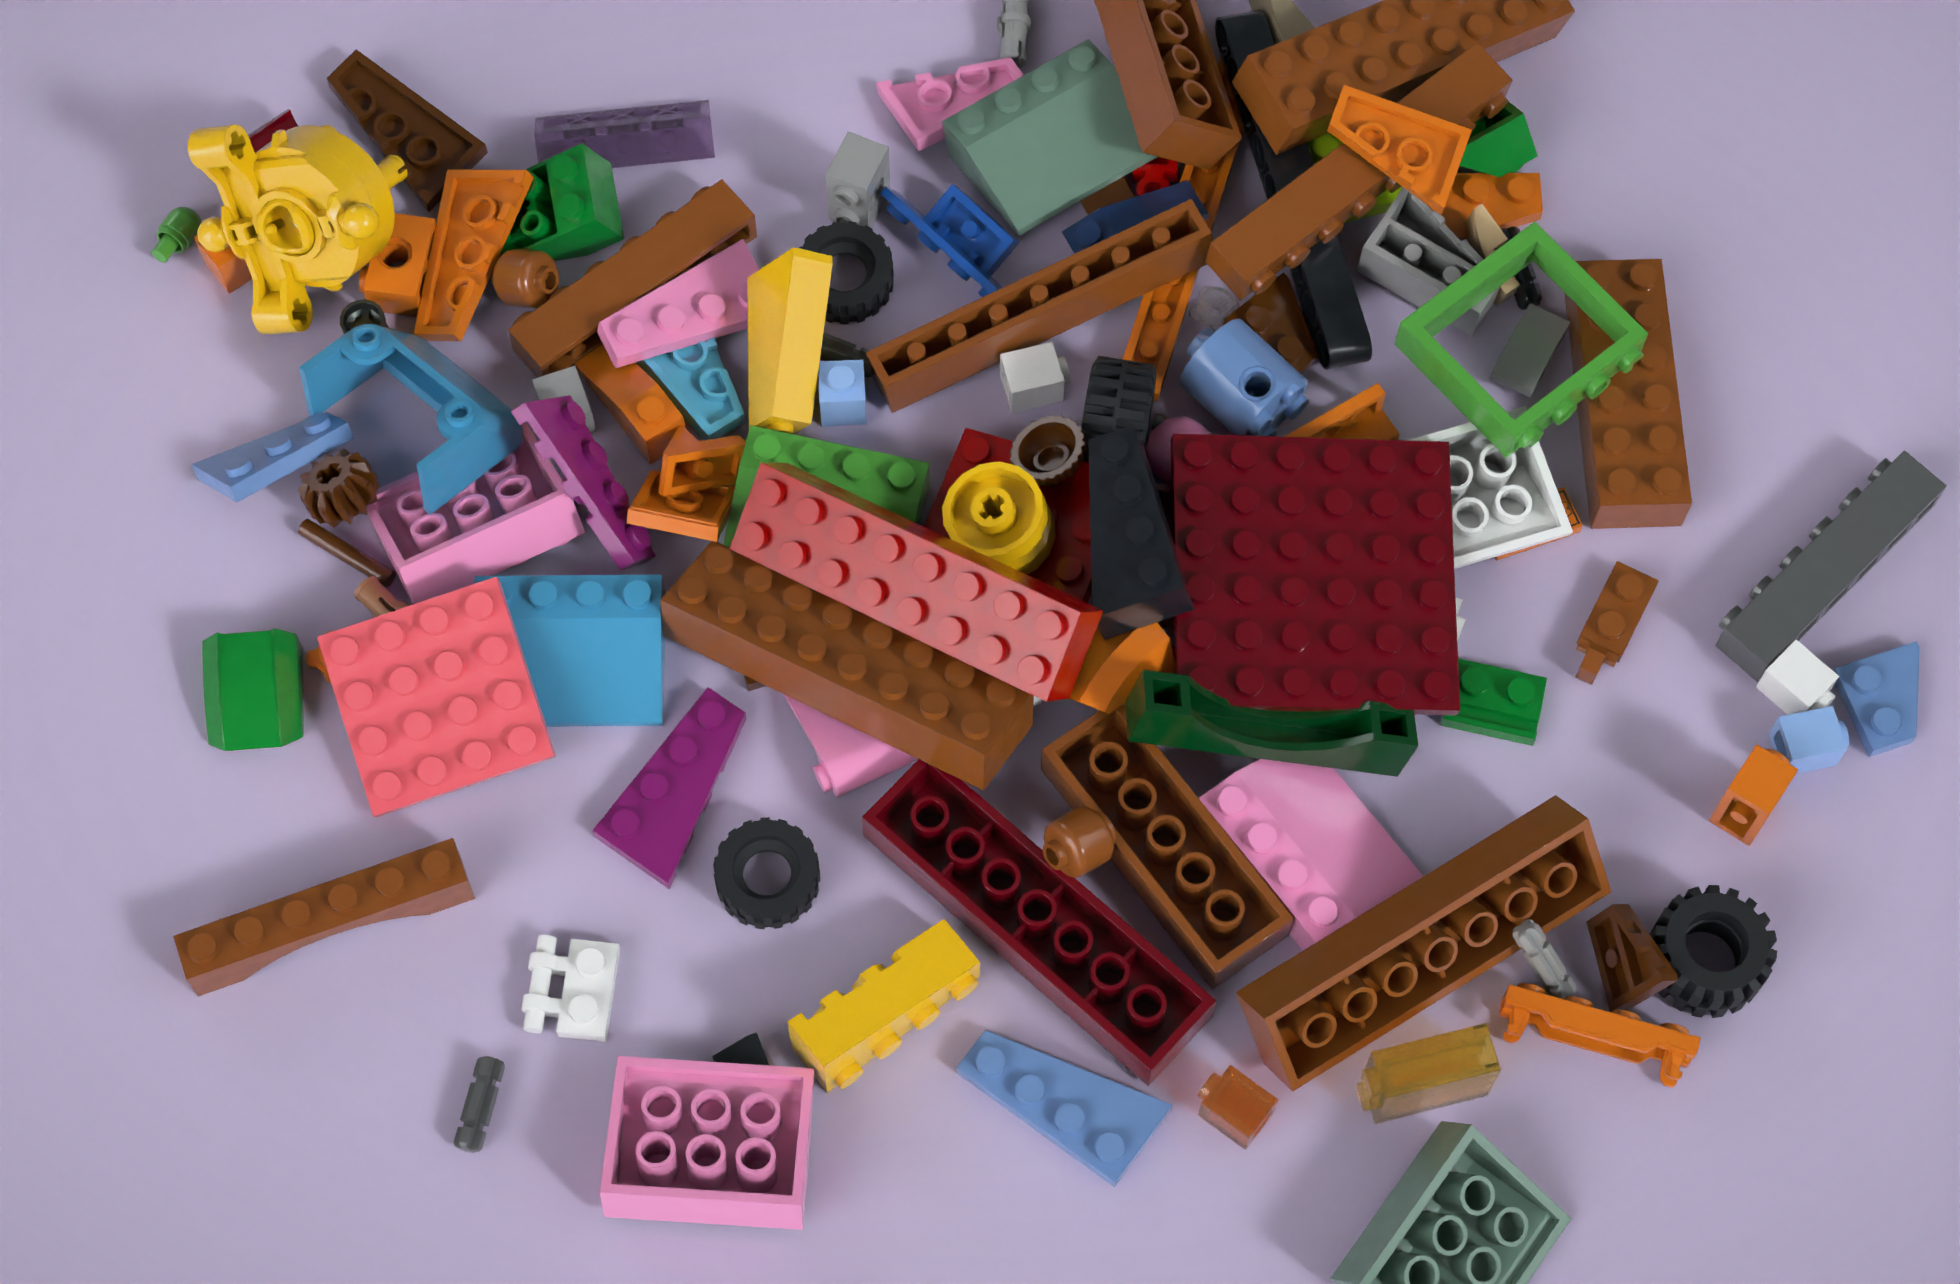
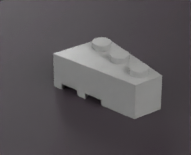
M1402 188L1363 246L1356 271L1421 307L1484 259L1465 239L1461 242L1444 224L1446 219L1442 215L1432 211L1428 205L1405 188ZM1500 287L1450 325L1472 337L1494 304Z

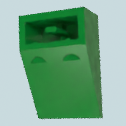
M581 143L525 169L534 179L500 256L506 251L515 248L546 252L554 261L588 256L623 240L624 233L611 163Z

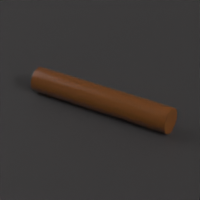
M305 519L299 526V535L367 577L376 576L385 588H388L395 580V571L310 519Z

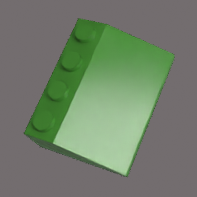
M750 426L738 469L723 545L730 547L761 462L789 463L919 525L930 488V463Z

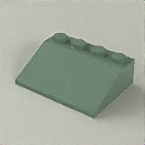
M1089 39L942 121L948 157L1018 236L1158 157L1142 152L1115 67Z
M1441 1121L1330 1279L1335 1284H1527L1572 1218L1472 1124Z

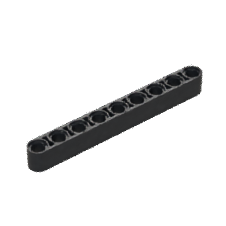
M1253 10L1217 17L1215 21V36L1268 200L1311 168L1314 163L1307 142L1276 155L1232 84L1233 79L1248 55L1275 45L1262 10ZM1336 235L1327 243H1323L1320 240L1309 248V255L1298 266L1290 269L1311 337L1319 354L1318 359L1325 370L1367 362L1372 357L1371 338L1338 236Z

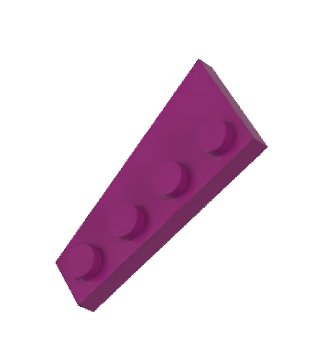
M568 395L525 402L512 410L511 413L519 425L527 421L540 440L534 446L544 461L551 457L565 475V481L561 485L571 500L574 499L579 504L586 505L590 511L587 515V523L618 568L624 570L639 566L654 558L656 555L650 545L651 539L645 527L627 524L628 508L630 507L628 494L622 485L616 482L607 465L608 460L604 449L594 441L585 424V414L582 408L573 401L572 397Z
M707 687L592 830L594 837L670 889L676 876L675 871L683 854H686L692 841L693 832L702 812L706 810L711 799L712 790L720 772H723L744 726L746 713Z

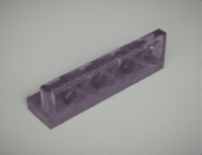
M709 100L535 118L534 137L538 163L581 143L609 161L612 168L715 158Z

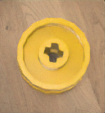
M999 461L979 464L964 472L949 488L942 506L943 525L951 540L1026 575L1037 570L1050 555L1056 538L1055 519L1033 476L1017 465Z

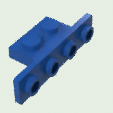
M951 184L926 216L897 191L887 186L882 189L880 194L890 202L886 210L904 225L911 221L921 231L916 237L935 253L940 249L943 250L951 258L947 265L965 281L972 277L982 286L978 292L981 297L1003 288L991 276L1020 242L958 186Z

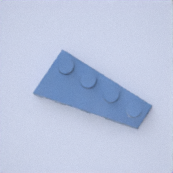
M987 1030L982 1033L956 1067L958 1075L1114 1187L1168 1116L1173 1106Z

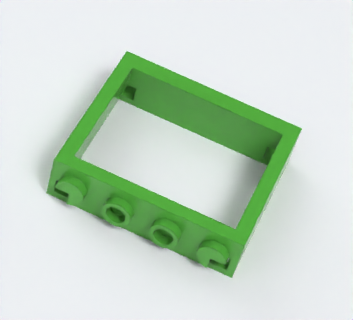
M1534 221L1402 320L1399 325L1395 345L1508 458L1521 447L1524 449L1528 445L1530 447L1534 446L1544 434L1543 430L1553 422L1557 425L1564 423L1576 411V404L1588 396L1590 399H1594L1600 395L1610 384V378L1620 370L1623 373L1631 371L1634 363L1644 356L1642 349L1649 333ZM1534 262L1615 343L1514 420L1433 336L1530 263Z

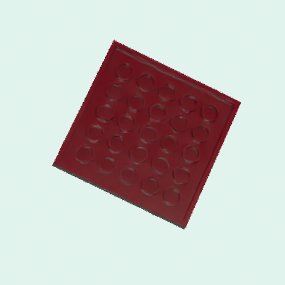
M1173 433L1170 439L1172 538L1195 608L1194 610L1174 616L1175 674L1191 677L1201 687L1227 699L1231 706L1272 711H1333L1360 708L1363 702L1375 701L1386 703L1395 709L1413 710L1415 715H1457L1460 712L1449 442Z

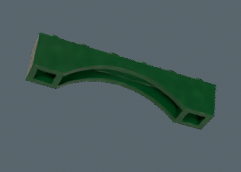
M1142 670L1125 701L1129 742L1398 777L1418 748L1414 711L1395 709L1382 702L1366 701L1357 709L1333 711H1272L1231 706L1227 699L1201 687L1189 676Z

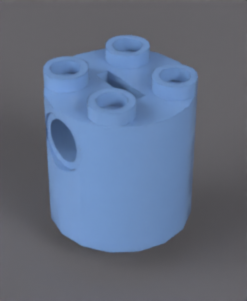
M1240 318L1231 320L1217 331L1210 327L1204 329L1192 340L1186 350V354L1191 359L1180 376L1179 384L1233 435L1276 436L1277 431L1275 429L1287 417L1290 420L1298 417L1309 403V400L1303 395L1307 389L1308 380Z

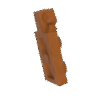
M1619 561L1616 562L1576 642L1578 643L1576 650L1586 655L1575 678L1592 685L1603 663L1612 667L1615 666L1616 662L1619 663L1659 580Z

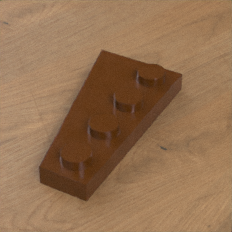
M357 49L327 77L329 88L383 156L397 155L404 161L405 165L398 172L401 169H407V177L403 181L428 212L441 201L447 170H472L488 153L484 142Z

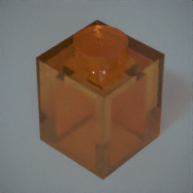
M1229 1065L1222 1076L1214 1072L1197 1095L1203 1100L1198 1116L1245 1150L1273 1115L1278 1102L1276 1097L1232 1065Z

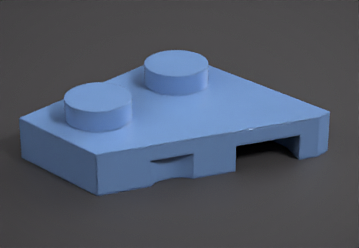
M1917 641L1836 667L1833 670L1839 675L1835 686L1868 757L1911 744L1916 738L1920 652Z

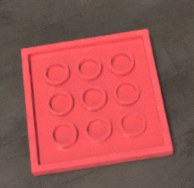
M493 577L317 637L374 817H380L556 757L499 578Z

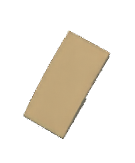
M1482 203L1474 208L1466 220L1467 239L1470 246L1485 259L1504 245L1508 238ZM1514 276L1500 286L1494 301L1496 307L1509 299L1520 284Z

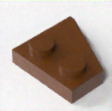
M1284 272L1265 291L1258 295L1255 294L1227 316L1222 324L1223 326L1231 320L1240 318L1300 374H1303L1313 366L1319 356L1290 280Z
M1612 904L1586 921L1610 1012L1618 1009L1628 1011L1678 981L1677 973L1629 904Z

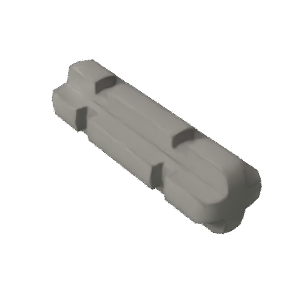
M1531 919L1524 920L1521 925L1513 929V938L1519 948L1523 947L1524 956L1539 980L1544 981L1543 986L1550 996L1561 999L1574 995L1576 993V984L1569 974L1566 975V968L1550 942L1545 941L1546 936L1541 927Z

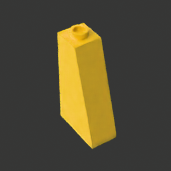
M793 247L747 278L749 429L750 426L795 434L812 423L833 258L830 255Z

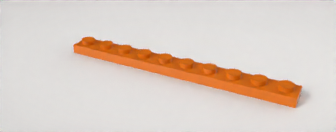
M1220 57L1218 68L1242 137L1244 126L1222 58ZM1241 140L1209 170L1186 164L1180 182L1187 180L1190 182L1208 212L1210 218L1206 219L1205 222L1211 232ZM1200 268L1143 294L1123 359L1154 365L1157 374L1153 399L1155 402L1159 400Z

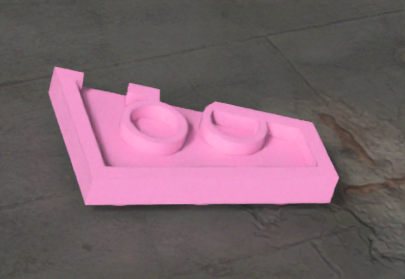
M1009 57L961 66L955 74L932 78L931 72L915 75V81L893 85L892 80L876 82V86L882 101L915 148L920 151L945 139L942 125L943 120L1015 81L1024 74L1013 59Z

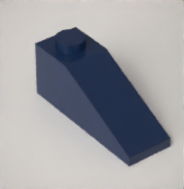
M1187 180L1101 207L1063 230L1062 233L1075 254L1190 199L1194 202L1204 221L1210 218Z

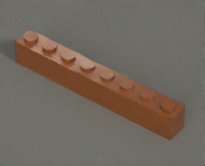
M1475 43L1397 103L1472 129L1473 131L1476 126L1475 122L1484 115L1492 118L1504 108L1508 102L1506 95L1513 79L1478 43ZM1342 143L1210 243L1205 262L1240 301L1253 291L1258 295L1275 281L1277 277L1275 274L1285 266H1288L1290 269L1298 266L1309 255L1310 247L1320 240L1323 243L1332 240L1344 227L1343 222L1353 215L1357 218L1362 217L1376 204V197L1386 190L1393 193L1401 185Z
M1192 199L1185 201L867 351L866 355L873 379L891 413H894L1000 363V354L1036 346L1207 265L1205 260L1210 243L1213 241L1212 232Z

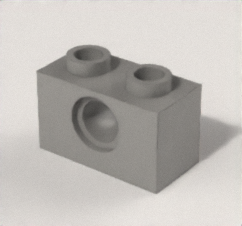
M847 132L826 172L829 219L834 222L849 223L851 221L857 222L860 226L873 227L887 200L880 192L885 186L890 188L888 146L852 132Z

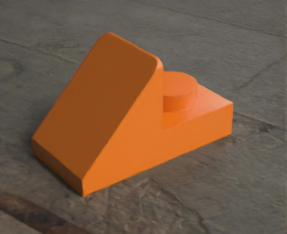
M679 426L663 452L658 492L664 497L666 495L717 488L725 485H735L746 441L740 435L699 441L684 426Z

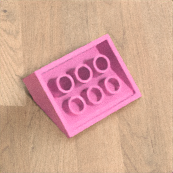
M526 422L522 424L523 442L514 452L431 515L424 510L418 471L379 488L375 492L378 501L366 506L367 514L413 604L474 584L475 576H493L512 566L521 565L530 558L554 547L565 545L571 539L585 533L573 499L571 500L561 485L564 481L550 459L544 461L535 448L534 444L538 440Z
M1259 759L1234 772L1199 797V800L1294 918L1289 934L1302 950L1315 944L1423 877L1421 872L1334 768Z
M617 1056L600 1186L604 1217L803 1230L814 1068Z

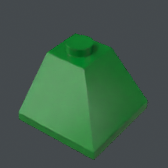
M1508 101L1504 108L1492 118L1484 115L1476 121V126L1470 134L1459 166L1502 177L1507 173L1518 171L1525 163L1538 157L1524 113Z

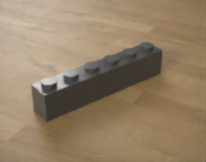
M1905 450L1893 462L1887 458L1881 461L1868 477V480L1872 483L1863 491L1858 487L1854 488L1839 505L1838 508L1842 512L1833 521L1826 516L1810 533L1809 538L1813 541L1804 550L1799 546L1794 547L1779 564L1782 571L1774 579H1771L1768 575L1765 576L1749 594V597L1753 600L1743 610L1736 605L1719 623L1718 626L1723 629V632L1715 646L1756 682L1761 679L1765 670L1795 640L1799 641L1939 500L1947 485Z

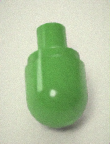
M177 207L158 227L159 231L157 232L159 242L151 251L154 258L158 261L166 263L174 252L182 253L193 243L201 224L199 215L193 209Z

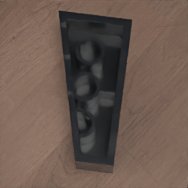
M1133 424L1088 440L1092 605L1103 610L1097 627L1105 640L1195 609L1144 446Z

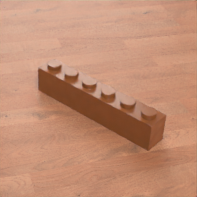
M723 179L711 187L701 188L693 195L690 202L677 211L665 213L656 222L654 227L641 236H634L628 239L622 245L620 251L606 261H598L591 265L583 277L570 286H563L557 289L550 296L549 300L533 312L527 311L521 314L514 321L512 327L508 329L513 351L537 378L574 366L573 363L603 344L597 333L600 321L741 239H744L746 244L757 237L755 214Z

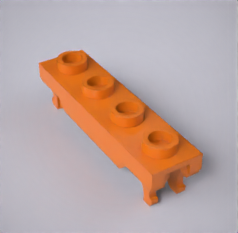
M1519 983L1517 986L1509 984L1499 1008V1016L1508 1018L1507 1031L1503 1033L1505 1042L1512 1044L1517 1042L1527 1024L1535 1026L1545 1039L1635 1064H1640L1649 1058L1662 1061L1660 1081L1663 1086L1673 1088L1682 1077L1683 1072L1679 1071L1680 1067H1688L1691 1059L1698 1053L1701 1037L1688 1034V1029L1677 1024L1661 1023L1658 1026L1643 1022L1636 1013L1619 1009L1613 1010L1611 1013L1593 1008V1003L1584 998L1567 996L1561 999L1546 995V991L1543 988L1529 983Z

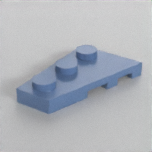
M328 412L317 413L300 423L191 465L199 481L231 500L239 502L323 456L326 452H330L354 439L348 422Z

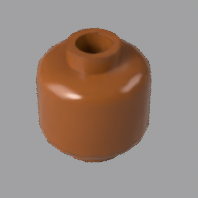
M515 248L506 251L499 257L492 270V284L498 298L505 304L514 307L537 309L546 303L550 296L558 289V268L554 259L546 252Z
M1086 806L1076 807L1052 820L1045 827L1043 855L1048 865L1054 870H1061L1069 877H1082L1105 864L1112 857L1116 841L1113 824L1100 811H1095Z

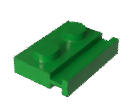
M1458 658L1460 712L1457 715H1443L1441 726L1533 746L1536 740L1547 678Z

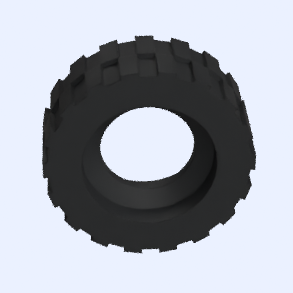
M841 221L832 222V225L826 227L823 225L817 228L815 233L809 234L804 239L805 243L799 247L800 249L830 255L832 258L842 254L853 255L864 263L867 270L864 282L854 290L838 291L831 287L829 288L825 321L830 323L832 321L840 322V324H849V322L855 321L857 323L863 322L865 318L871 315L875 316L879 313V309L887 304L889 293L893 291L894 269L892 252L890 247L885 245V239L880 234L877 235L873 232L872 228L866 225L865 227L860 226L857 222L841 223Z
M766 817L760 818L761 820L746 821L743 823V826L731 830L728 833V838L725 841H721L718 847V856L714 857L713 863L715 872L713 875L720 902L725 904L726 911L731 916H736L740 923L746 926L747 924L754 925L756 929L764 930L765 927L782 928L786 923L791 922L792 924L799 920V916L804 912L807 913L812 907V900L817 898L819 892L818 883L820 882L818 855L814 851V844L810 838H806L803 835V830L796 825L793 827L785 820L778 819L776 821ZM761 852H774L781 855L787 860L791 869L790 880L786 887L773 895H760L748 888L743 878L746 863L751 857Z

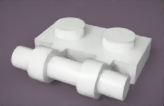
M539 935L536 952H532L529 959L528 969L532 971L529 994L523 996L521 1010L526 1013L523 1030L530 1033H542L544 1018L553 1017L558 1018L556 1030L558 1037L607 1042L620 956L619 944L571 939L568 957L555 955L556 937ZM551 975L565 976L561 999L548 997Z

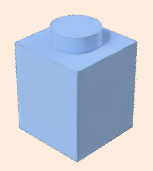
M863 360L820 361L818 377L822 427L866 425Z
M1833 706L1779 716L1768 733L1773 750L1782 753L1789 760L1790 765L1798 769L1797 773L1836 766L1849 745L1846 725L1842 720H1837Z

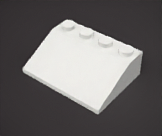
M1524 406L1507 411V413L1515 420L1527 411V408ZM1471 422L1410 439V441L1449 442L1454 569L1572 534L1573 530L1539 441L1532 447L1528 445L1524 449L1522 447L1506 458Z

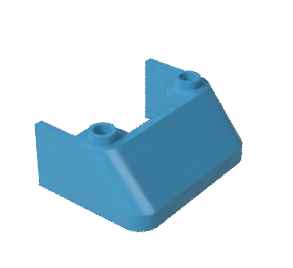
M375 324L359 325L299 367L308 413L310 415L323 413L383 368L437 411L436 421L438 430L448 441L416 464L424 510L430 515L514 452L523 442V426L519 425L511 413L512 409L420 336Z

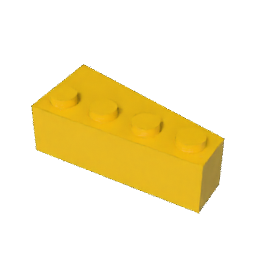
M945 919L897 949L891 956L893 964L887 968L883 964H874L860 973L852 986L853 990L846 995L839 993L836 989L822 998L819 1003L821 1007L808 1020L801 1012L787 1021L792 1050L807 1068H814V1077L827 1093L837 1085L840 1089L851 1085L862 1075V1066L875 1056L880 1060L889 1056L901 1045L902 1040L900 1037L913 1027H916L917 1030L927 1027L939 1016L941 1011L938 1008L952 998L956 1001L965 998L977 987L979 982L976 979L980 977V961Z

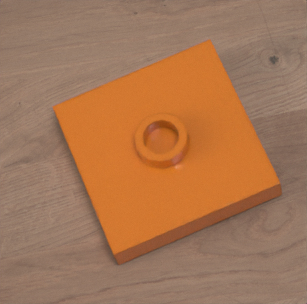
M651 470L628 508L627 524L717 542L729 519L735 486L725 485L663 497L658 492L661 471Z

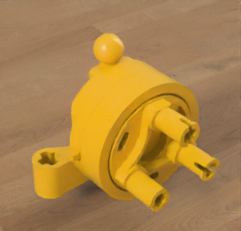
M236 124L198 128L193 130L188 139V153L192 163L217 185L224 203L221 206V217L213 216L204 219L197 230L198 241L203 248L211 252H220L230 246L237 257L245 259L253 279L252 320L256 329L261 334L306 331L313 319V309L305 286L323 287L331 292L339 291L342 288V282L348 280L381 253L388 244L395 220L394 204L390 189L405 180L408 173L407 169H401L398 172L405 165L399 156L390 154L379 164H376L358 144L337 132L330 125H303L288 129L287 131L278 130L273 133L272 141L256 153L245 129Z

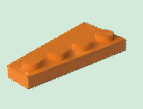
M447 170L414 335L420 336L426 341H462L534 179L527 170Z

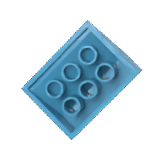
M662 575L475 576L474 584L493 577L500 579L547 727L663 726L665 637L663 636L660 599L666 592Z

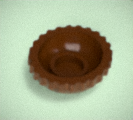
M1049 415L1046 418L1040 417L1039 420L1032 421L1029 426L1023 427V431L1018 433L1016 440L1012 442L1013 448L1010 450L1011 464L1021 467L1033 476L1038 486H1053L1069 479L1081 466L1085 458L1084 453L1087 451L1085 445L1087 440L1082 428L1078 426L1076 421H1071L1070 417L1064 418L1062 415Z

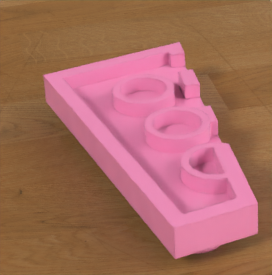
M744 239L600 321L597 333L614 367L619 368L692 346L702 341L705 342L714 337L718 338L748 329L747 278L757 272L759 268Z

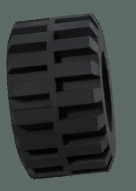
M1098 356L1090 372L1081 425L1087 440L1085 444L1087 451L1084 453L1085 458L1083 461L1089 462V439L1132 424L1145 449L1157 375L1153 364Z
M1708 885L1704 893L1701 892L1699 886L1688 889L1684 897L1679 894L1671 900L1649 933L1677 973L1678 981L1658 992L1663 999L1668 995L1672 996L1676 1000L1672 1007L1682 1011L1686 1005L1692 1008L1691 1016L1700 1018L1703 1017L1707 1010H1710L1712 1018L1723 1017L1728 1009L1733 1014L1741 1010L1746 1002L1750 1003L1772 973L1771 967L1777 958V950L1771 949L1777 941L1775 930L1766 931L1765 928L1771 920L1765 912L1758 915L1754 911L1758 903L1750 897L1746 902L1738 899L1740 891L1729 888L1727 893L1723 894L1720 893L1719 885ZM1695 932H1707L1720 937L1733 952L1735 968L1725 972H1715L1701 967L1693 960L1687 950L1686 936Z

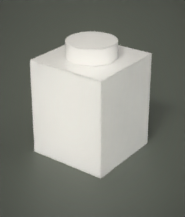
M1053 342L1000 354V378L1011 413L1063 401L1064 384L1070 383V373L1065 357L1057 358Z
M1795 640L1765 670L1756 688L1789 715L1828 707L1836 697L1830 691L1838 680L1839 675L1798 640Z

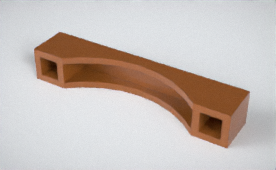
M450 838L174 935L173 938L186 980L199 997L244 981L277 959L329 936L381 921L410 916L431 915L473 900L475 896L454 838Z

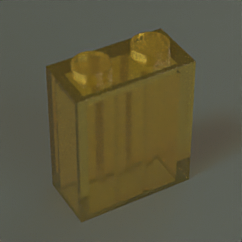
M1484 1023L1372 1051L1365 1069L1362 1070V1082L1357 1083V1093L1362 1109L1364 1111L1371 1110L1374 1123L1378 1124L1487 1096L1501 1071L1487 1024Z

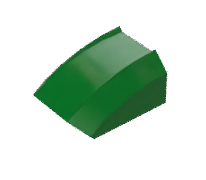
M275 628L268 631L227 634L217 632L202 641L204 704L209 745L223 751L283 747L303 738V647L297 634Z

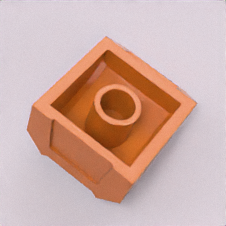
M1157 622L1107 640L1103 638L1097 627L1069 699L1108 714L1125 704L1142 670L1173 673L1175 671L1170 638Z

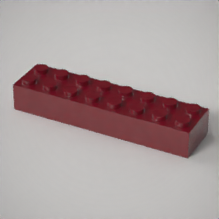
M918 759L862 816L863 836L1147 1086L1158 1077L1213 1017L1216 999L1076 878L1067 876L1061 870L1051 868L1044 858L1043 850L961 779Z

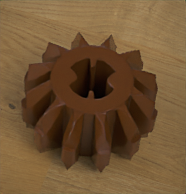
M345 448L341 449L335 456L326 452L323 460L311 462V471L300 475L303 483L298 488L300 499L311 517L320 524L328 523L335 528L345 520L351 525L354 517L358 514L367 515V505L378 501L375 493L380 487L378 477L366 458L362 457L359 452L351 454Z

